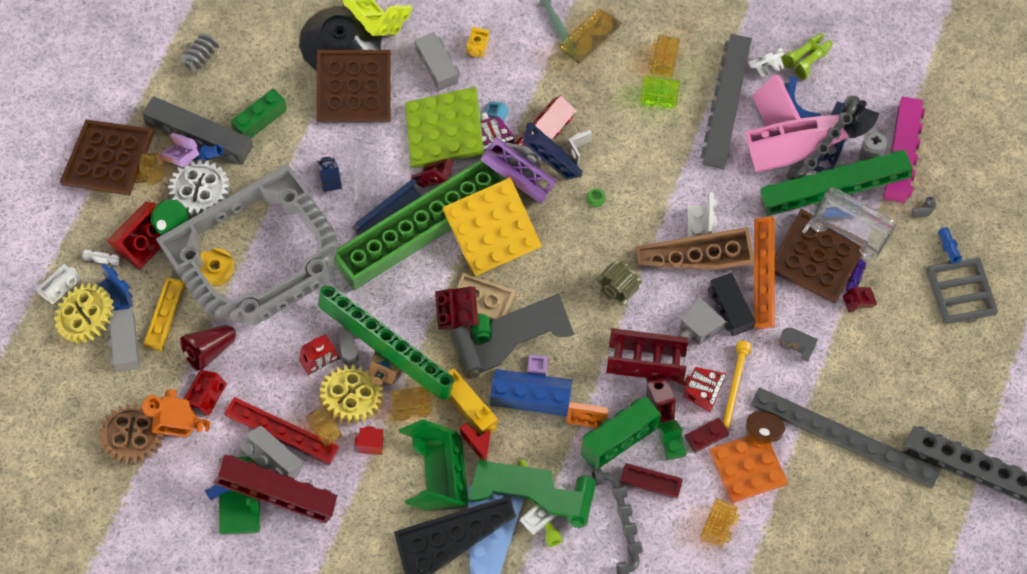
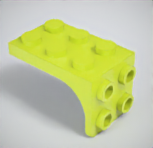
M342 0L344 6L351 10L354 17L364 25L365 30L371 33L372 36L396 35L400 32L402 25L410 17V13L413 10L410 5L390 6L384 12L374 0Z

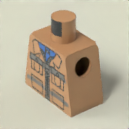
M374 351L369 368V375L373 376L372 382L378 386L382 385L383 382L395 384L404 372L377 351Z

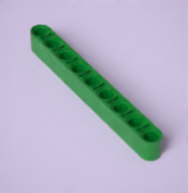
M326 285L320 289L318 307L439 399H447L451 396L454 385V377L335 287Z

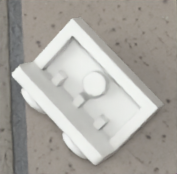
M63 264L36 291L53 305L69 289L76 285L81 278L75 268H69Z

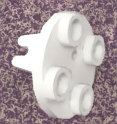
M777 49L750 61L751 69L756 67L762 78L770 75L768 65L772 64L776 72L784 69L780 57L784 55L783 49Z

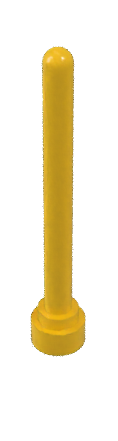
M738 341L735 348L738 357L723 418V424L726 429L730 427L745 357L751 353L752 344L746 341Z

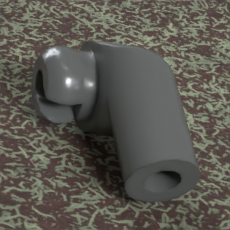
M927 197L922 208H913V218L931 215L936 208L935 198Z

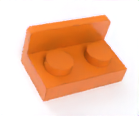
M569 402L566 423L599 428V425L607 420L609 408Z

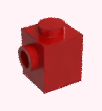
M373 426L359 428V434H355L354 446H358V453L382 455L384 430L376 429Z

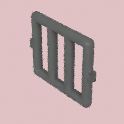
M980 258L965 259L955 264L949 260L948 263L932 265L926 268L942 320L945 324L965 320L968 323L974 322L976 318L993 316L998 313ZM975 265L978 275L938 282L935 273ZM978 282L981 283L983 292L945 299L941 292V289ZM986 299L989 307L988 309L949 316L946 306Z

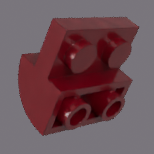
M475 286L435 291L438 330H452L459 327L479 325Z

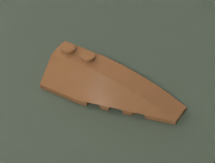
M749 227L636 246L638 265L722 270L755 264Z

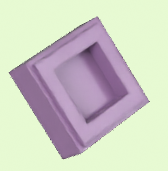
M529 354L527 373L546 376L548 356Z

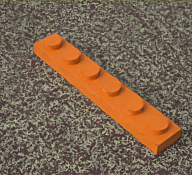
M769 216L754 219L755 329L775 328V218Z

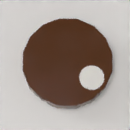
M757 411L748 416L746 430L749 435L757 440L761 438L768 443L777 442L783 437L785 424L775 414Z

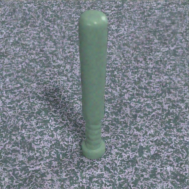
M540 0V5L548 13L549 19L568 56H577L578 49L577 47L574 48V42L559 16L553 10L550 4L551 1Z

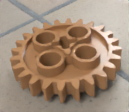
M137 403L134 404L133 408H130L129 404H126V409L118 406V412L112 409V416L105 415L106 421H101L102 428H99V441L102 442L101 448L105 449V455L111 454V460L118 457V463L120 464L123 460H126V465H129L132 460L137 465V460L139 459L145 463L146 456L152 459L151 452L158 453L157 447H162V441L160 440H164V434L152 433L153 416H145L142 406L138 409ZM135 419L133 426L134 432L132 433V446L131 449H128L130 443L129 436L131 435L132 429L131 424L132 420ZM121 423H127L125 426H119ZM142 424L147 425L145 428L139 427ZM119 440L125 441L122 444H116ZM139 442H144V445L137 446L136 444Z

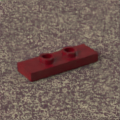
M625 463L620 483L678 499L683 478Z

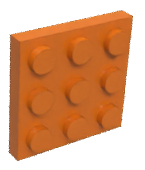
M749 435L710 448V454L732 504L788 484L771 443L765 442L764 439L760 438V440H757Z

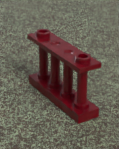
M611 328L609 348H615L614 357L608 356L606 373L655 380L666 378L667 381L684 383L687 366L680 365V358L686 357L688 338ZM622 349L634 351L633 359L622 358ZM642 352L653 353V362L641 360ZM661 354L672 355V364L661 363Z

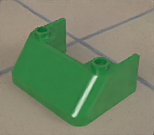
M424 419L400 428L399 433L412 437L414 451L424 456L427 491H421L417 496L405 500V504L425 511L460 508L467 505L468 492L463 444L458 432Z

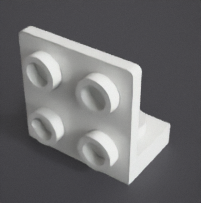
M714 192L709 193L707 206L688 205L687 237L715 233L717 199H714Z

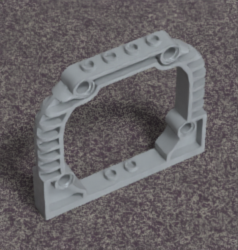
M288 163L156 239L160 249L180 279L183 280L199 306L207 314L219 320L245 321L248 325H257L262 321H266L272 315L285 310L294 302L302 300L311 292L319 290L330 279L328 271L334 263L338 250V241L334 228L313 201L310 193ZM261 198L266 203L282 205L286 214H298L317 240L316 253L303 262L300 272L261 295L246 294L236 300L220 296L211 287L200 270L203 266V260L198 251L201 241L199 234L223 222L235 213H239L242 209Z

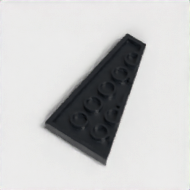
M511 497L500 498L394 531L404 573L434 574L516 517Z

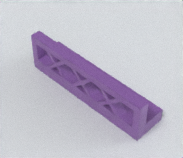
M498 137L492 141L481 157L482 162L505 179L511 177L516 187L540 204H542L547 193L556 184L555 179ZM496 144L503 148L504 154H496L492 151L493 147ZM508 157L517 158L519 165L508 163ZM523 168L532 169L534 176L523 174ZM538 179L547 180L549 185L544 189L538 185Z

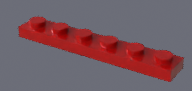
M236 397L232 399L225 411L226 417L252 429L262 426L279 442L327 465L332 463L339 450L338 445Z

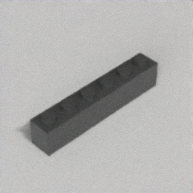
M154 96L142 113L144 122L149 127L159 128L168 135L176 133L192 138L198 148L205 145L209 147L221 145L224 152L222 156L227 157L233 163L243 164L253 148L251 137Z

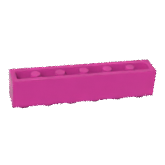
M901 96L897 110L891 153L893 151L906 150L912 166V178L885 185L883 199L906 203L907 198L912 196L913 186H910V183L914 181L916 170H913V165L916 166L918 159L915 151L919 149L921 139H918V134H921L923 127L920 119H923L925 114V108H922L923 100Z

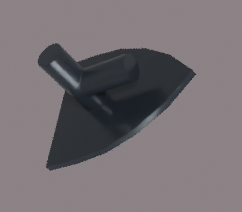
M864 100L859 101L858 108L852 115V122L843 126L850 139L870 131L878 119L879 112L865 108L867 103ZM844 103L841 108V113H845L847 110Z

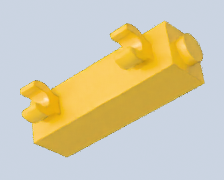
M454 368L451 369L448 373L454 377V385L451 396L448 399L472 427L476 429L480 436L489 429H491V434H493L497 430L498 419L462 379L461 375Z

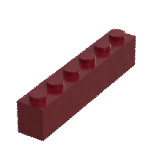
M224 454L218 462L213 479V484L325 524L333 515L338 496L330 490L313 487L310 483H302L291 476L277 474L272 469H264L258 467L255 463L241 461L233 455Z

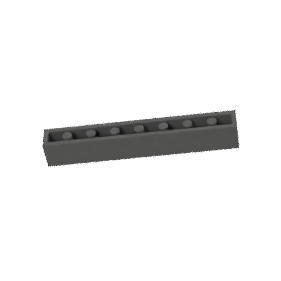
M731 34L729 41H725L723 51H727V53L722 55L720 66L724 67L723 71L719 70L717 81H720V86L716 85L714 92L717 100L712 101L710 110L714 114L709 116L707 127L711 128L710 132L706 131L704 142L707 143V146L702 147L700 157L704 158L703 165L725 169L752 41L750 37Z

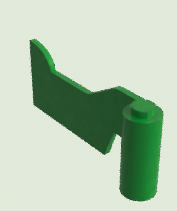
M478 460L468 501H484L490 498L493 493L528 498L550 514L567 516L568 522L574 528H582L588 523L596 481L588 476H580L576 480L574 491L556 489L552 471Z

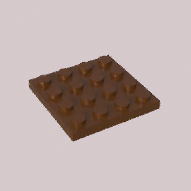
M317 50L316 121L391 122V50Z
M86 119L60 179V183L62 186L130 196L154 137V130Z
M800 209L775 254V274L836 304L869 241Z

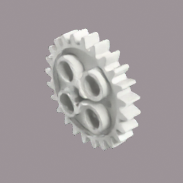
M192 160L191 166L186 165L184 169L178 167V173H173L174 179L169 180L170 198L181 202L186 210L189 211L191 217L194 213L198 215L229 197L230 183L226 172H222V167L216 169V163L209 166L208 160L205 164H202L201 160L198 161V164H195Z

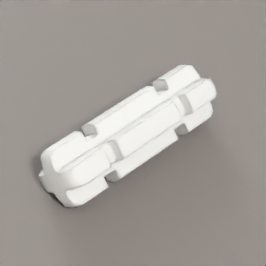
M85 249L82 255L85 261L93 260V262L111 263V265L118 266L121 260L119 254L110 255V253L92 252V250Z

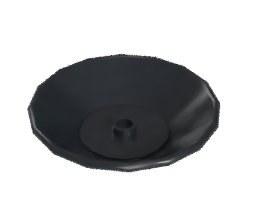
M334 6L319 11L307 20L300 32L299 47L304 60L317 70V50H381L382 36H372L371 33L367 32L364 25L354 17L349 8Z

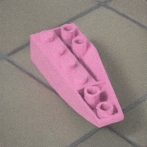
M839 115L801 118L746 131L755 172L759 173L791 165L812 155L816 150V144L822 142L827 136L828 129L834 127L839 121ZM844 128L840 130V137L838 139H833L828 146L836 144L849 137L847 133L844 131Z

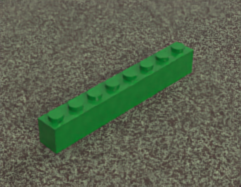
M906 150L893 151L890 154L875 156L865 161L859 160L854 164L841 165L835 169L822 170L816 174L804 175L798 179L785 180L775 185H767L764 188H760L761 200L766 215L771 216L912 178V166Z

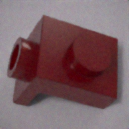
M853 287L843 295L848 312H853L858 307L872 308L877 305L871 287Z

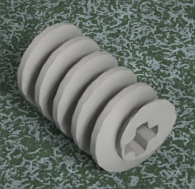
M201 33L194 43L190 45L189 49L185 51V54H182L180 57L182 64L190 72L197 74V68L201 69L203 67L201 63L205 64L207 62L206 58L210 59L211 57L210 53H215V48H219L218 42L212 36Z
M876 131L867 133L859 152L860 160L865 161L875 156H883L888 144L886 137Z

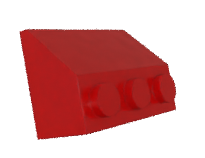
M145 201L107 240L117 254L139 270L160 250L156 239L162 235L155 231L151 223V213L157 205L155 202Z

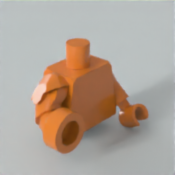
M174 389L166 390L165 396L161 399L156 395H149L142 402L144 415L147 417L153 416L152 433L188 437L195 428L197 432H202V430L209 432L211 422L206 419H199L192 408H190L189 401L177 398V391Z

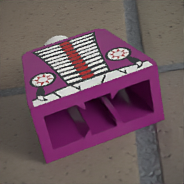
M488 113L480 114L484 151L496 137L504 143H515L513 134L500 117L490 119ZM496 144L492 151L499 153L503 151V148Z

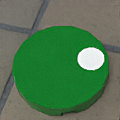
M173 199L162 200L153 208L151 213L152 226L160 235H164L188 221V213L184 205Z

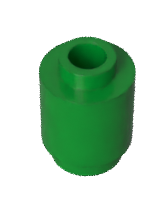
M478 314L479 325L471 326L472 337L476 343L483 344L490 341L492 335L491 324L488 316Z

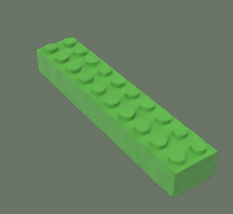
M479 160L339 247L333 264L353 290H356L450 231L451 227L442 210L443 207L506 179Z

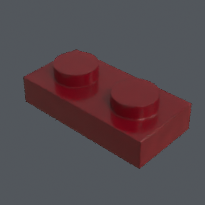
M717 418L686 434L685 439L694 453H697L728 437L729 432L721 419Z

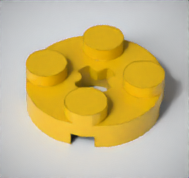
M213 248L211 251H204L200 254L203 260V266L200 270L210 285L221 286L232 277L234 262L227 251ZM219 264V269L212 270V267H210L211 265Z

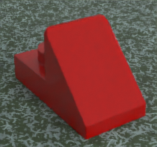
M465 423L460 427V435L481 460L487 461L491 429L479 436L474 427L470 428Z

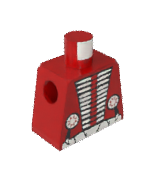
M326 334L316 337L303 345L299 357V362L308 376L341 360Z
M695 367L691 376L685 374L684 383H676L686 387L683 395L684 398L711 412L726 374Z

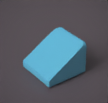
M488 102L484 113H488L490 119L500 117L504 122L509 109L504 102Z

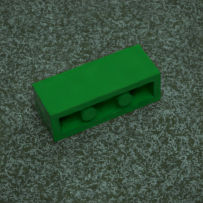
M272 88L231 120L232 130L252 138L287 111L285 99Z

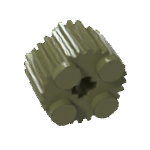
M623 261L611 263L596 278L597 282L601 285L600 293L608 300L614 299L620 306L624 305L639 290V285L642 283L637 275H633L629 271L628 265Z

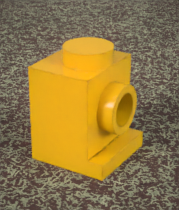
M472 26L466 45V53L472 57L483 58L490 40V31Z

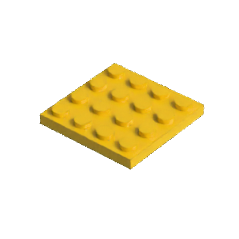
M511 177L442 208L474 277L542 247Z

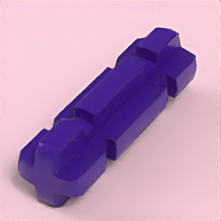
M859 259L848 280L850 283H847L845 288L847 292L853 287H858L863 270H865L867 264L863 259Z

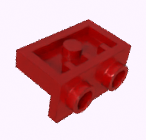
M199 370L184 399L189 401L191 408L199 409L209 416L227 383L218 373Z

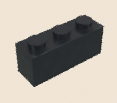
M729 273L712 279L708 288V294L716 302L717 313L722 315L726 321V331H730L731 335L735 336L752 330L755 319L733 274Z

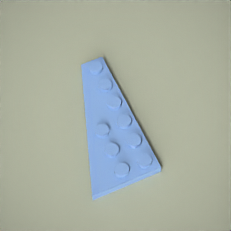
M468 486V498H469L471 486ZM493 493L490 498L484 501H468V508L475 507L500 498H504L509 495ZM510 496L516 517L469 549L470 574H501L524 498Z

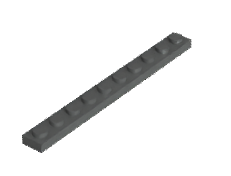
M760 387L751 403V406L758 410L775 414L793 426L929 488H933L941 469Z

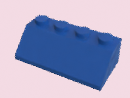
M495 369L490 394V406L567 416L573 379Z

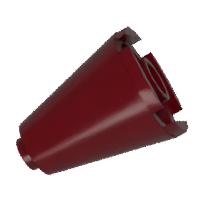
M225 324L185 334L180 338V346L182 352H187L189 357L186 360L191 367L199 371L208 366L235 342L236 331L232 326Z

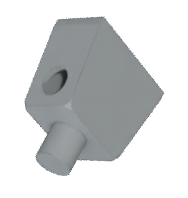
M699 297L682 318L680 328L683 332L678 336L687 337L688 342L693 339L700 345L723 331L726 321Z

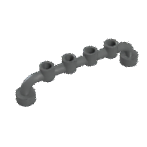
M851 95L845 99L846 112L839 115V121L834 127L828 129L824 140L816 144V150L810 157L805 158L802 168L800 170L791 169L788 171L787 180L801 178L810 169H814L817 166V159L821 154H826L829 151L828 145L833 139L840 137V130L843 126L852 122V115L857 110L860 101L859 97Z
M602 469L592 470V478L596 481V485L604 484V480H608L612 484L613 496L618 506V515L622 521L623 534L627 540L628 553L632 559L629 565L625 561L616 563L617 574H629L638 568L642 544L640 541L635 542L634 535L637 534V526L635 522L630 523L629 516L633 514L631 505H625L624 498L628 496L626 486H620V482L614 474L603 472Z

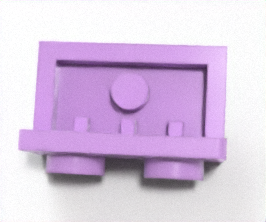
M176 133L170 135L174 144L160 153L163 160L181 167L190 164L191 160L199 155L196 149L197 144L192 138Z

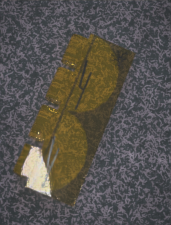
M597 9L569 37L564 39L559 44V47L563 50V53L580 64L611 36L622 23L608 12Z

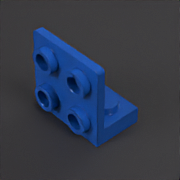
M105 263L101 265L106 279L100 282L98 286L103 287L111 295L110 298L114 301L111 304L114 309L111 311L125 310L132 307L131 298L133 296L128 291L130 289L129 285L125 280L120 281L113 267L109 268Z

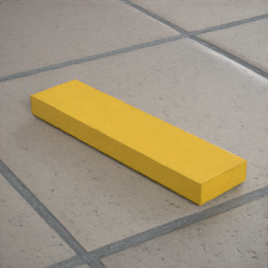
M166 277L143 343L144 347L163 351L185 287L183 280Z

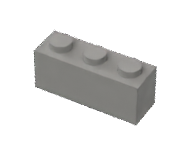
M435 32L416 39L415 50L438 91L457 84L460 71L457 65H453L451 62L450 53L446 52L443 48L442 39L438 38Z
M133 309L110 311L113 314L108 319L111 323L107 324V330H111V336L108 337L109 348H112L113 353L109 354L110 365L115 367L116 372L140 369Z
M262 426L246 434L240 446V449L261 468L272 469L277 474L283 476L287 475L295 479L304 464Z

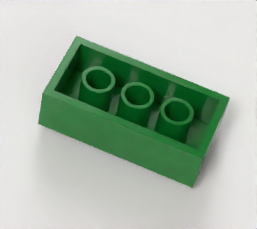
M646 396L641 400L640 398L636 399L631 403V407L618 411L613 419L610 421L605 420L599 425L597 430L594 432L591 430L583 436L580 454L593 470L600 469L658 429L661 414Z

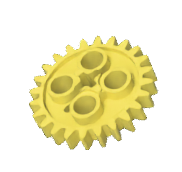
M88 283L87 287L81 284L80 289L75 286L74 292L68 291L69 296L62 297L64 302L58 303L61 308L55 310L59 315L54 318L57 321L55 327L58 328L57 332L71 343L74 341L77 344H80L81 341L87 343L88 338L92 341L94 340L95 334L101 336V329L106 331L104 325L111 323L108 317L113 316L110 311L114 309L111 305L114 301L110 298L111 295L97 284L93 286L91 283ZM86 316L91 320V322H92L91 324H90V322L86 319Z
M344 365V370L337 367L336 373L331 370L329 376H324V381L321 382L319 390V401L323 402L322 409L327 408V415L333 413L332 419L340 417V423L347 419L348 424L351 423V420L358 424L359 419L366 422L367 416L372 419L373 413H378V407H381V400H383V387L372 382L373 376H369V370L362 372V366L355 370L354 365H352L351 369Z

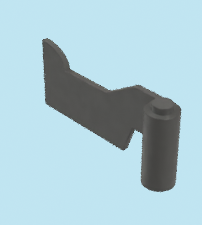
M558 293L492 320L491 340L475 347L467 327L454 329L451 331L450 337L464 376L476 378L480 373L501 365L516 345L549 331L557 337H569L575 334Z

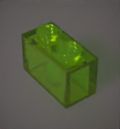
M644 76L640 103L646 106H662L667 109L676 108L680 80Z

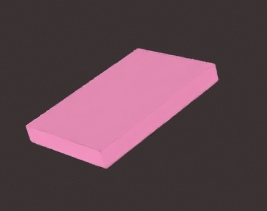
M773 75L752 95V99L766 126L801 119L779 75Z

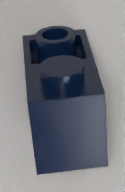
M327 156L320 158V161H316L323 192L342 189L339 168L335 158Z

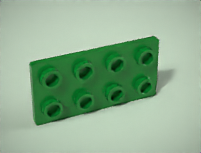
M249 456L237 457L241 461L252 462L259 467ZM233 490L219 496V533L221 535L260 532V500Z

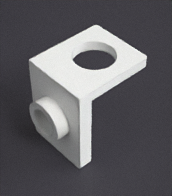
M591 130L577 133L568 139L567 148L577 165L580 164L581 156L577 147L592 141Z

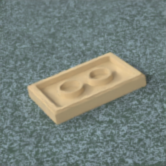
M462 273L456 289L475 286L478 314H485L490 318L491 322L508 314L516 295V290Z

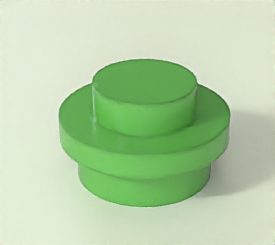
M597 188L592 189L587 194V202L593 207L603 205L605 202L604 192Z

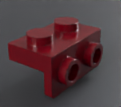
M447 158L425 165L423 172L412 175L411 180L414 178L417 182L416 185L422 188L445 182L451 174L453 161Z

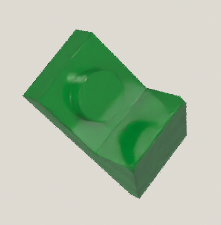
M677 420L659 423L658 430L666 460L686 457L682 440L683 430Z

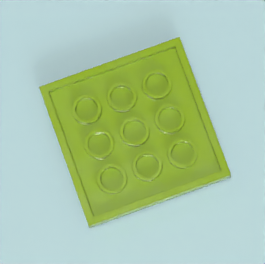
M476 87L405 102L412 169L421 168L447 158L454 161L483 154L484 146L479 98Z

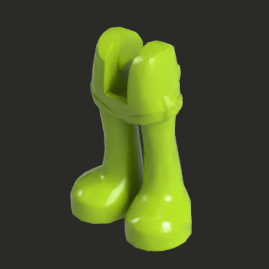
M819 33L808 39L807 43L795 51L784 53L781 56L782 63L788 69L795 66L794 72L796 76L801 80H806L810 75V66L816 60L828 54L833 42L827 40L820 46L819 43L823 40L824 34ZM809 51L812 52V53H811L810 55H808L806 58H804L803 60L799 61V59H800L802 56H804L807 52H809Z

